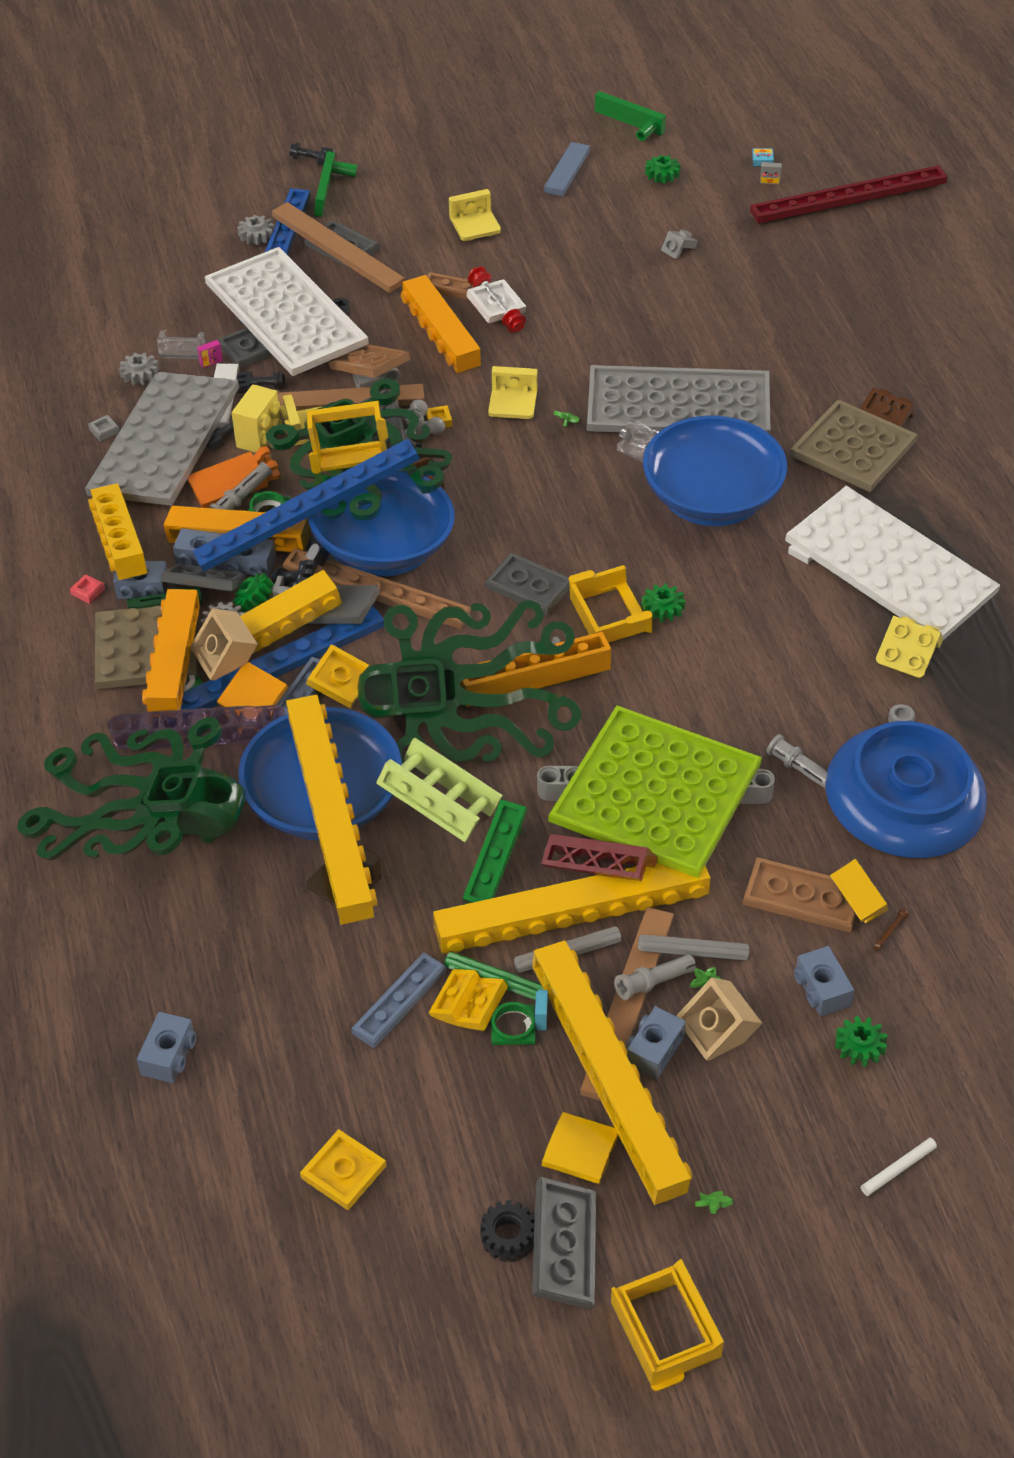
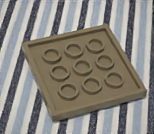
M838 399L790 449V456L871 492L914 445L918 434Z
M161 606L95 612L96 689L146 684V673L151 671L150 654L155 652L154 635L159 633L157 620L158 617H162ZM193 651L191 652L186 680H190L189 675L198 676L197 658Z

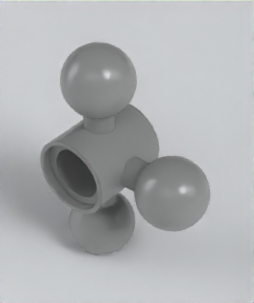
M414 400L410 408L407 409L414 411L419 417V424L414 434H422L423 429L421 427L423 425H428L432 435L443 433L445 429L444 421L439 417H433L429 421H424L428 406L423 400ZM403 418L405 437L414 446L416 442L412 441L406 433L409 420Z

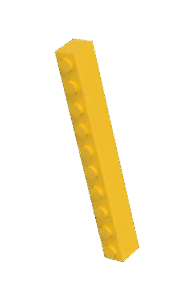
M317 695L286 700L288 718L340 924L374 918L373 906L378 905L374 889L369 890L368 884L372 883L369 867L363 868L362 862H366L363 845L357 846L356 841L360 840L357 824L352 825L351 820H354L352 804H346L345 799H349L346 783L341 784L340 779H343L341 763H335V759H338L336 744H330L329 739H333L330 723L325 724L324 720L328 719L325 704L320 705Z
M656 863L655 868L646 867L642 881L596 875L433 911L434 929L441 953H457L468 948L484 947L499 941H510L517 937L531 934L537 935L544 931L557 928L563 929L584 922H594L610 916H621L624 913L637 910L643 911L647 907L651 908L664 904L670 905L690 898L697 899L709 894L710 875L706 865L699 878ZM637 866L627 868L625 870L628 872H636Z
M565 940L534 950L532 967L543 989L548 990V999L653 1204L657 1205L687 1194L690 1180H692L690 1167L686 1162H682L675 1139L668 1136L665 1130L664 1118L660 1112L656 1113L649 1090L643 1088L640 1083L638 1069L634 1064H630L623 1041H618L615 1035L612 1020L610 1017L606 1018L602 1011L603 1007L600 997L597 994H593L587 973L582 972L579 967L576 952L570 950Z

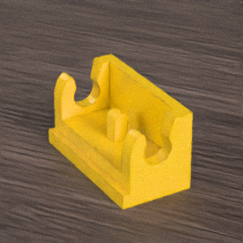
M856 859L830 875L861 922L864 921L866 924L889 910L887 903Z

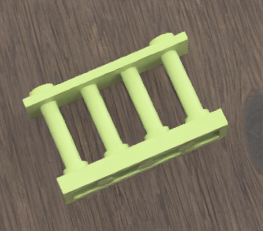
M416 738L412 740L403 760L405 762L399 765L391 759L387 761L376 784L464 842L470 838L480 819L476 815L482 811L491 817L503 796ZM413 768H417L428 776L422 780L410 771ZM438 782L449 789V791L444 795L432 786ZM461 797L470 803L471 806L466 809L456 803L455 800Z

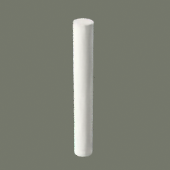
M932 1138L922 1142L861 1185L862 1192L869 1196L936 1149V1142Z

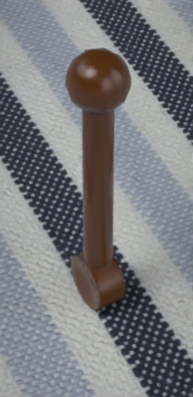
M900 909L898 911V917L882 938L877 940L874 946L875 950L880 951L900 922L908 918V910Z

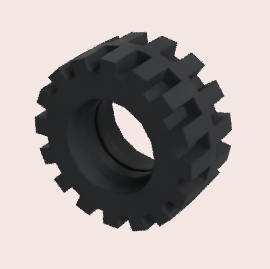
M506 1200L505 1205H502L501 1201L497 1202L496 1208L490 1206L487 1209V1214H483L480 1224L481 1242L486 1252L490 1251L492 1258L495 1259L499 1256L502 1262H505L506 1258H510V1262H514L517 1256L522 1259L526 1256V1251L528 1253L531 1252L534 1244L535 1218L533 1214H530V1209L527 1206L522 1209V1203L520 1202L512 1205L511 1200ZM512 1223L521 1228V1233L513 1239H503L495 1233V1230L502 1224Z

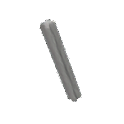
M614 926L568 940L566 943L570 950H574L577 955L620 942L621 934L618 927ZM534 951L514 958V965L519 973L533 969Z
M641 934L638 938V950L680 955L689 954L691 956L747 960L749 956V945L745 943Z

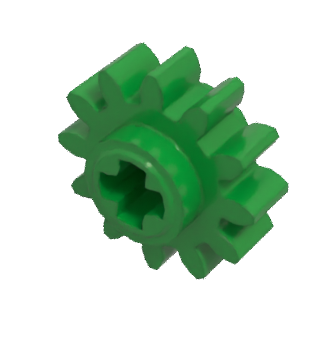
M670 155L652 156L651 161H646L645 175H648V180L654 178L655 183L661 182L666 184L668 181L674 182V178H679L681 164L677 163L678 159L672 160Z
M257 573L254 577L244 580L235 593L237 596L233 600L236 604L235 606H241L242 612H246L266 602L269 594L272 593L270 588L274 586L271 582L272 580L265 573L261 575Z
M664 583L663 587L659 588L655 584L653 591L646 589L645 596H642L641 606H643V612L650 611L652 613V620L657 617L660 623L667 618L673 622L674 615L681 617L682 610H685L686 600L683 599L684 593H676V586L670 589Z
M855 1016L853 1024L845 1019L843 1027L837 1028L835 1036L837 1038L835 1048L842 1049L840 1058L844 1059L850 1056L851 1065H855L857 1060H861L864 1067H867L869 1059L874 1063H878L880 1055H885L887 1048L886 1041L888 1035L880 1033L882 1025L872 1026L870 1017L864 1023L861 1022L859 1016Z

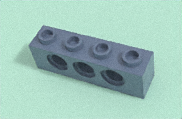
M181 528L173 547L176 564L200 566L193 550L223 534ZM266 539L212 568L245 572L247 575L253 576L257 573L259 575L265 573L269 577L276 560L274 540Z

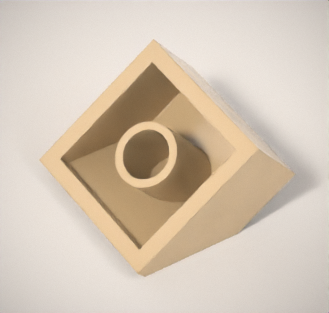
M212 608L190 648L209 679L215 681L245 665L258 644L237 612Z
M710 978L676 1016L686 1021V1034L705 1060L708 1061L743 1044L762 1024L732 982L717 978Z

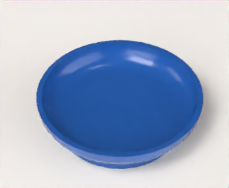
M698 416L680 420L659 431L650 440L645 449L643 468L649 487L673 513L684 520L699 525L726 526L749 518L775 498L782 488L787 474V460L782 447L774 437L752 423L726 416Z
M395 472L374 483L382 494L380 513L375 518L359 520L354 518L350 512V501L360 494L369 493L365 488L343 499V501L347 502V507L341 517L330 519L322 511L308 517L311 531L316 540L339 563L376 576H394L417 568L444 545L452 531L455 513L451 499L441 487L432 493L422 494L408 473ZM423 477V478H422V480H425V481H430V480H431V479H429V478H427V477ZM339 502L329 506L328 509H337L339 507ZM372 504L363 505L358 509L366 510L370 508Z
M326 707L328 719L324 720L325 724L330 723L333 739H329L330 744H336L338 759H335V763H341L343 779H340L341 784L346 783L349 799H345L346 804H352L354 820H351L352 825L357 824L358 829H360L378 816L394 797L392 793L376 784L385 763L390 759L402 765L401 755L390 733L372 718L349 709ZM288 714L262 728L248 743L240 760L239 783L245 790V799L248 805L265 823L299 838L319 840Z
M895 721L862 731L848 739L838 749L827 769L825 790L829 805L837 819L856 838L885 853L909 858H928L950 853L968 843L977 834L985 818L987 791L983 777L976 764L953 737L928 724L914 721Z

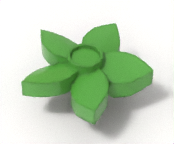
M554 411L555 416L565 419L563 426L567 427L568 422H579L580 417L568 412Z
M715 967L707 969L706 972L696 968L694 975L697 979L692 981L690 987H702L710 978H721L716 976Z
M716 1191L709 1195L700 1193V1200L695 1201V1207L709 1205L711 1214H716L719 1207L725 1208L733 1204L732 1198L724 1196L723 1191Z

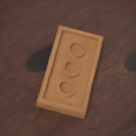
M368 344L328 361L330 369L376 378L411 360L407 351Z
M756 858L743 898V905L851 933L856 913L829 875Z

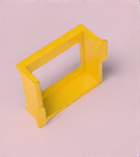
M379 401L307 411L308 432L313 453L309 454V460L314 474L322 471L354 467L387 450L385 440L388 438V431L385 419L381 418ZM375 415L379 441L326 449L320 448L315 423Z
M624 565L596 574L594 571L588 570L569 577L570 599L589 635L603 632L609 643L645 631L652 634V613L650 611H642L626 582V567ZM617 589L631 616L624 620L598 627L584 599Z
M682 1259L671 1267L616 1289L615 1287L612 1288L611 1304L654 1391H661L684 1380V1372L722 1357L724 1341ZM676 1284L705 1342L659 1361L630 1301Z

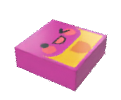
M218 340L197 347L199 363L202 368L223 361L221 345Z

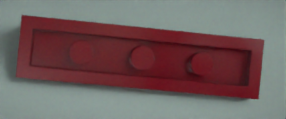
M550 834L541 864L548 868L642 881L646 867L655 868L658 857L648 847ZM554 851L565 855L558 861L551 860ZM583 857L590 859L581 865L577 864L574 858ZM604 860L614 863L607 868H601L598 861ZM623 865H637L636 872L626 871Z

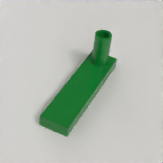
M601 91L595 94V112L640 128L636 132L638 140L645 141L652 133L660 136L665 133V114Z
M327 151L315 200L314 216L322 217L332 173L356 177L357 165L334 161L335 152Z
M500 800L462 898L464 902L474 903L495 897L516 839L523 831L522 824L528 811L525 806Z

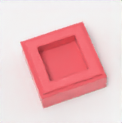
M85 574L70 588L71 595L90 604L105 590V585L103 582Z

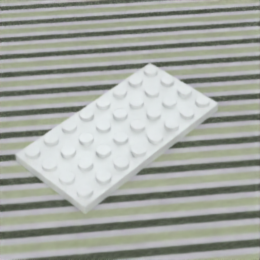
M280 247L205 276V282L292 376L369 344L368 337Z
M845 486L786 534L785 541L809 555L812 559L900 618L902 616L908 617L921 626L930 625L939 629L943 640L991 599L1000 588V584L848 486Z

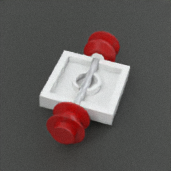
M484 267L473 268L468 275V282L473 284V288L467 290V298L488 324L502 320V324L507 327L510 333L521 331L526 323L525 316L521 315L525 313L526 305L504 279L490 283L491 275L486 273Z

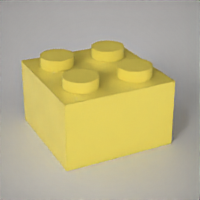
M252 384L234 408L232 419L237 448L256 453L261 447L269 446L266 440L267 431L273 426L282 424L279 411L280 402L278 401L276 390Z

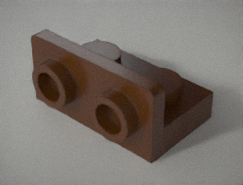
M874 387L860 408L902 428L909 416L913 417L915 415L914 405L909 399L905 397L898 398L886 389L879 390Z

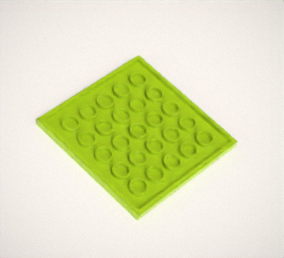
M616 705L548 815V821L599 841L648 847L658 857L656 863L699 878L759 769L762 757Z

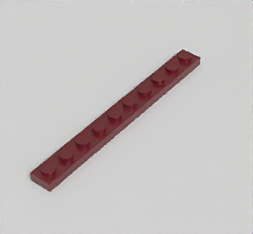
M938 165L750 205V213L757 223H765L809 212L897 195L908 191L946 184L948 176Z

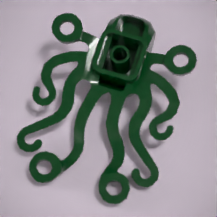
M392 379L378 380L370 387L371 398L363 403L379 401V407L391 405L400 396V385ZM385 389L391 390V391H390L389 393H387V394H381V393H379V392H381L382 390H385ZM341 399L318 409L355 403L350 399ZM396 408L380 410L381 418L408 419L409 425L406 433L412 441L422 443L428 438L430 434L428 425L421 427L423 429L422 434H414L419 424V417L414 411ZM375 415L315 423L321 449L374 442L375 433H378ZM307 418L304 423L305 428L296 430L293 426L287 424L273 426L266 433L267 443L272 449L285 451L291 449L300 440H309L293 454L289 467L295 474L301 477L315 479L312 483H308L305 479L299 481L306 490L321 484L323 481L321 473L314 474L312 470L304 469L300 465L301 459L312 451ZM386 422L392 446L402 442L403 440L398 429ZM279 435H288L284 439H276ZM414 447L419 457L441 458L444 460L442 462L430 460L428 465L418 469L413 464H410L397 472L408 473L422 494L432 493L442 485L444 481L442 470L449 467L452 461V454L444 449ZM350 468L329 470L327 472L333 478ZM426 476L435 477L433 480L430 481L422 480V478ZM375 484L365 488L369 493L360 494L350 501V512L354 518L371 520L380 513L382 494ZM342 500L338 503L339 507L337 509L331 510L326 508L322 510V513L330 519L339 518L343 515L347 502ZM372 504V506L366 510L358 509L363 505Z
M532 600L521 602L501 628L491 636L456 635L435 644L436 634L447 618H457L470 628L476 630L487 626L491 619L489 609L483 604L474 603L471 605L473 611H480L483 614L482 619L479 621H475L465 610L459 607H444L435 613L428 622L423 633L421 650L416 651L412 648L410 639L418 626L417 615L406 605H395L389 608L383 622L388 634L399 640L402 660L368 666L359 675L357 689L361 710L373 719L407 717L406 736L397 742L402 764L405 762L403 760V750L407 745L411 744L414 738L426 744L418 734V726L422 722H426L430 736L437 748L444 756L455 762L473 759L487 743L493 746V751L490 754H484L483 760H495L501 753V743L491 735H484L478 738L467 750L458 751L447 741L441 731V727H447L459 732H475L492 726L500 727L508 732L531 755L544 757L550 754L554 747L552 734L546 729L540 728L536 732L537 736L544 738L546 742L542 749H538L510 719L497 714H484L472 719H462L456 713L457 707L459 705L500 707L524 699H538L549 702L547 718L550 725L554 729L568 731L573 729L582 717L581 709L575 701L568 697L536 688L527 687L505 694H483L467 691L459 684L467 678L493 675L523 653L557 655L568 651L574 644L575 639L571 626L565 622H551L542 630L539 642H518L503 650L496 658L487 663L460 665L456 664L452 659V654L456 649L463 647L488 650L498 646L506 639L524 611L528 608L535 612V617L529 620L527 625L530 628H536L543 621L544 613L542 606ZM398 614L405 615L409 621L408 627L404 630H399L393 625V618ZM557 629L563 631L565 635V642L559 646L554 645L550 640V634L553 630ZM561 707L569 708L572 713V718L567 723H562L557 719V711Z
M203 718L190 728L188 739L194 750L186 760H183L184 745L182 738L173 729L158 730L148 736L147 729L138 730L127 741L129 748L140 752L162 740H168L172 748L171 756L158 752H144L132 756H121L114 749L106 734L94 733L85 738L81 744L83 754L93 756L91 746L100 742L107 758L114 765L131 768L152 764L153 768L150 775L147 777L125 774L112 775L101 779L91 786L81 784L70 775L77 763V755L69 747L59 748L46 757L44 762L45 770L71 790L87 797H96L104 791L115 787L137 788L140 794L133 798L107 802L90 815L83 817L66 816L49 807L34 808L19 819L17 829L25 838H37L46 833L53 824L64 828L77 829L51 851H47V849L57 841L56 835L47 836L40 842L36 853L39 857L49 861L59 858L89 834L104 829L129 832L142 828L132 839L123 845H115L105 835L94 836L84 845L83 852L85 855L91 858H99L98 850H92L99 844L109 854H128L136 850L145 841L154 854L166 855L178 847L185 834L199 835L202 841L208 844L213 842L216 837L230 833L240 818L246 793L243 787L232 777L201 766L204 759V750L214 745L222 735V727L216 718ZM212 729L207 735L201 737L206 731ZM147 737L142 742L137 743L141 738ZM63 758H66V760L61 765L56 766L59 761H61ZM136 811L128 819L117 820L111 818L121 812Z

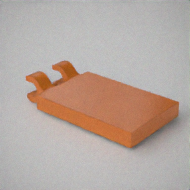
M263 446L258 449L255 455L250 451L190 474L187 481L201 508H209L212 503L216 504L224 496L226 490L234 489L261 462L269 466L272 474L251 493L268 487L267 481L279 479L281 477L278 471L279 466L276 460L271 459L269 448Z

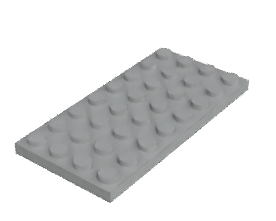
M591 365L587 431L658 433L665 427L687 418L726 416L752 423L770 434L769 371Z
M166 372L154 374L153 379L148 384L85 488L87 496H92L90 489L118 483L124 500L172 506L239 389L238 380Z

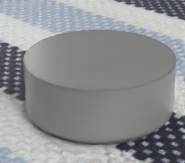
M895 705L889 711V722L915 720L914 710L907 705Z

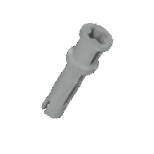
M261 462L234 489L226 490L224 496L216 504L212 503L209 508L238 509L242 504V500L271 475L272 470L267 464Z
M778 734L770 742L766 753L769 756L774 755L783 761L785 767H794L825 789L827 771L804 756L801 748L798 746L793 747L783 740L784 737Z
M686 954L683 957L650 969L640 967L629 975L620 974L616 976L614 981L616 992L623 1000H628L632 998L633 994L639 992L647 993L656 984L693 972L696 966H689L695 964L694 958Z

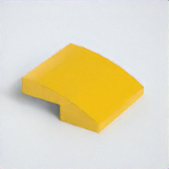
M453 969L428 1013L430 1016L452 1025L484 1031L508 985L504 979L480 978L476 970Z
M563 1112L549 1141L542 1160V1166L599 1184L608 1167L610 1154L619 1135L614 1127Z

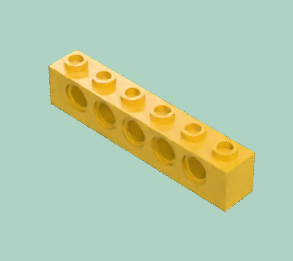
M118 483L90 489L92 499H88L90 510L111 572L116 571L118 580L147 574L144 554Z

